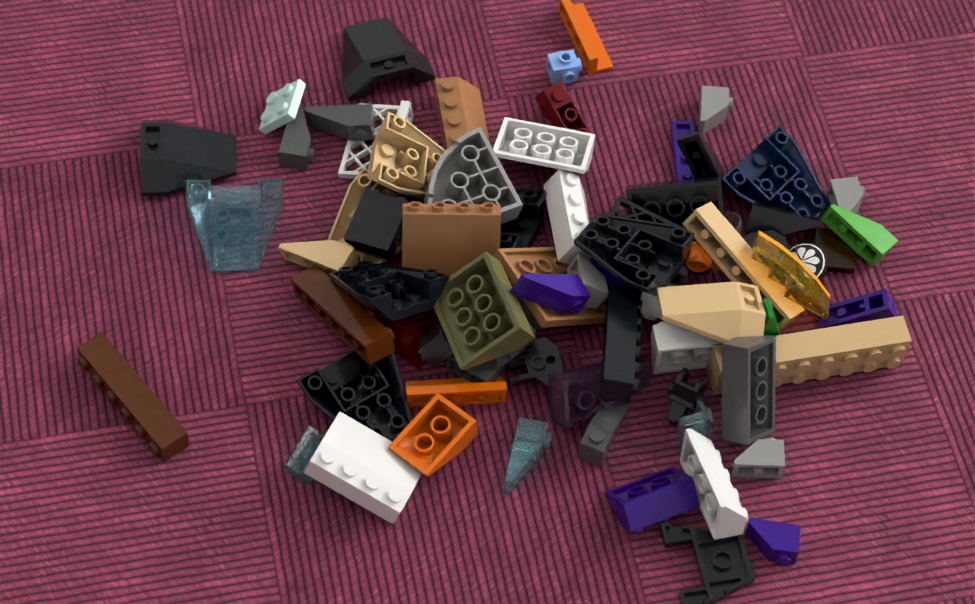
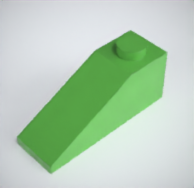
M834 204L829 207L821 218L831 230L872 267L884 258L898 242L881 224Z

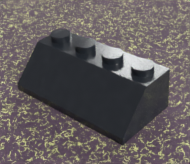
M721 176L627 185L626 188L627 200L685 228L683 223L695 209L709 202H712L724 216ZM645 217L639 218V220L650 221Z

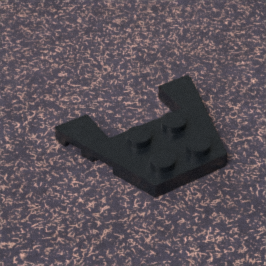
M660 523L659 529L665 548L691 544L703 588L680 591L678 594L680 604H713L754 583L755 576L742 534L714 540L709 528L707 531L693 529V526L688 525L676 527L670 526V523Z

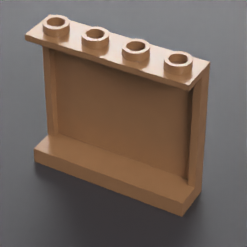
M416 201L403 204L402 267L424 270L437 269L439 273L449 275L450 277L485 251L493 256L496 250L500 249V205L491 202L482 204H470L468 202H460L458 204H446L444 202L422 204Z

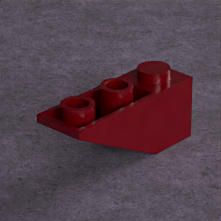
M562 81L543 90L535 97L543 114L553 126L591 133Z

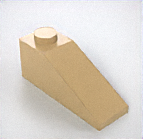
M335 240L280 243L278 247L285 260L305 268L316 265L321 271H326L328 275L329 273L339 271V268L343 266L353 267L359 260L351 244L347 242L340 243Z

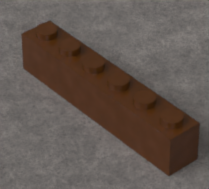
M313 265L290 278L295 296L368 364L372 365L395 352L393 343L395 336L389 327L383 326L376 315L372 316L364 305L356 302L354 297L332 281L326 271H321L316 265Z
M102 332L77 347L79 355L77 362L81 369L89 371L96 387L104 389L107 400L112 405L116 404L122 418L126 422L130 421L133 424L136 435L148 442L147 446L154 456L158 455L165 462L189 447L188 434Z

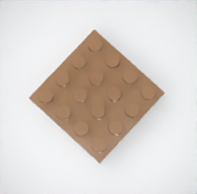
M555 247L500 248L493 255L501 262L512 286L515 285L522 274H567V267L570 265L558 262ZM523 299L524 304L529 308L541 328L604 324L606 302H602L596 310L584 306L579 313H559Z

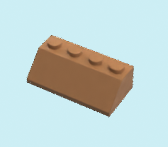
M458 76L435 78V101L444 149H449L458 138L479 127L482 128L489 141L479 88Z

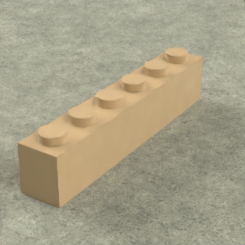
M712 202L695 209L683 223L684 227L689 232L694 233V238L732 282L758 286L762 302L764 298H770L780 330L790 325L805 311Z

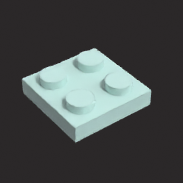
M298 79L291 84H286L280 90L269 94L266 99L265 111L261 115L259 130L266 135L295 119L306 85L303 81Z

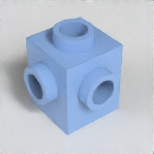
M574 49L547 54L546 70L551 84L555 85L560 81L563 83L578 81L579 71H582V63L580 58H576Z

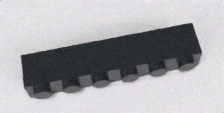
M610 285L605 306L599 398L629 403L631 394H636L639 379L634 377L638 376L639 362L635 361H638L640 347L638 345L641 331L638 330L642 320L640 315L642 300H638L639 290Z

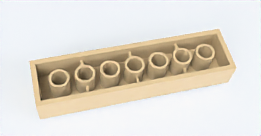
M896 316L777 335L775 387L791 382L799 384L810 379L823 380L834 375L848 376L853 372L859 371L872 372L877 368L887 367L891 369L898 367L902 364L912 342L904 317ZM722 344L712 347L706 369L713 395L722 394Z

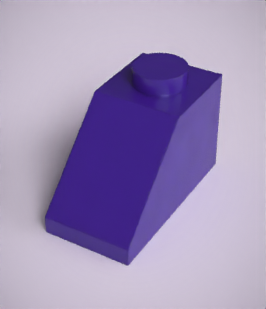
M749 518L745 535L769 561L776 562L777 564L795 565L799 553L801 525Z

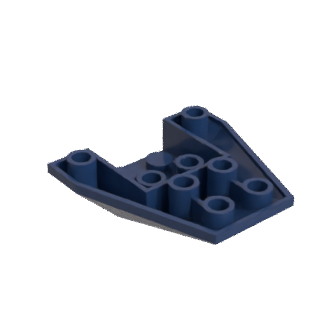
M780 125L721 179L736 197L749 204L754 202L813 217H818L830 205L828 198L796 141Z

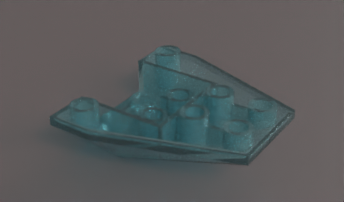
M258 179V185L212 186L211 180H186V203L210 272L259 271L282 205V179Z

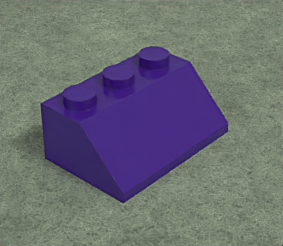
M669 467L604 492L621 526L633 533L646 530V526L654 523H665L669 521V517L674 515L688 514L692 511V508L700 506L693 477L674 467Z

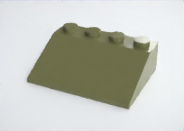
M486 251L449 277L447 284L433 306L461 370H466L513 353L535 339L517 297L510 291L512 286L501 262Z

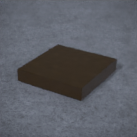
M816 227L806 229L805 242L816 244L824 251L827 257L828 272H854V250L833 230Z

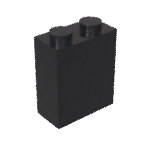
M365 188L343 237L345 242L351 244L356 251L392 261L402 238L403 204H408L410 201L402 196L393 197L386 195V193L378 189L370 190Z

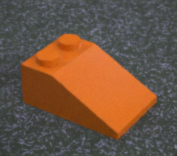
M437 393L388 448L426 477H429L460 454L478 435L477 421Z

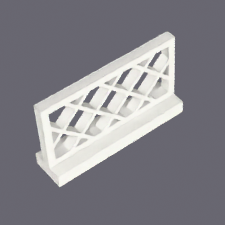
M401 101L400 106L373 104L376 121L379 119L383 122V116L388 112L396 113L397 116L410 123L413 121L414 115L410 101ZM381 125L375 128L374 137H376ZM367 140L347 141L338 171L339 178L355 179L364 167L369 169L370 161L364 165L359 161L368 154L371 156L372 145L368 147L364 143ZM361 145L364 150L354 155L352 149ZM353 163L359 166L354 171H346V168Z

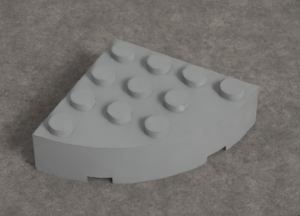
M481 127L465 133L449 149L445 150L433 169L424 198V204H433L434 202L482 204L491 202L500 205L501 224L517 219L523 206Z

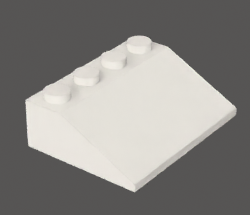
M505 117L493 150L499 158L585 174L589 169L592 159L595 134Z
M339 412L304 471L308 476L391 524L395 522L422 474L388 448L392 441L342 412Z

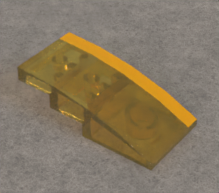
M758 231L754 237L751 258L769 268L768 278L785 287L784 297L827 319L829 316L830 294L820 280L798 257L763 232Z

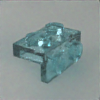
M702 400L697 401L695 414L678 418L677 449L680 456L686 429L691 428L708 439L712 437L710 422H713L712 412L709 407H705Z
M309 425L297 442L283 469L307 485L315 479L305 474L304 471L323 440L324 435Z

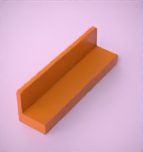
M559 0V14L588 75L612 69L613 64L584 4H572L571 0Z
M499 376L494 382L471 383L465 378L406 381L405 393L409 408L425 407L437 393L454 405L506 402L507 386L503 376Z

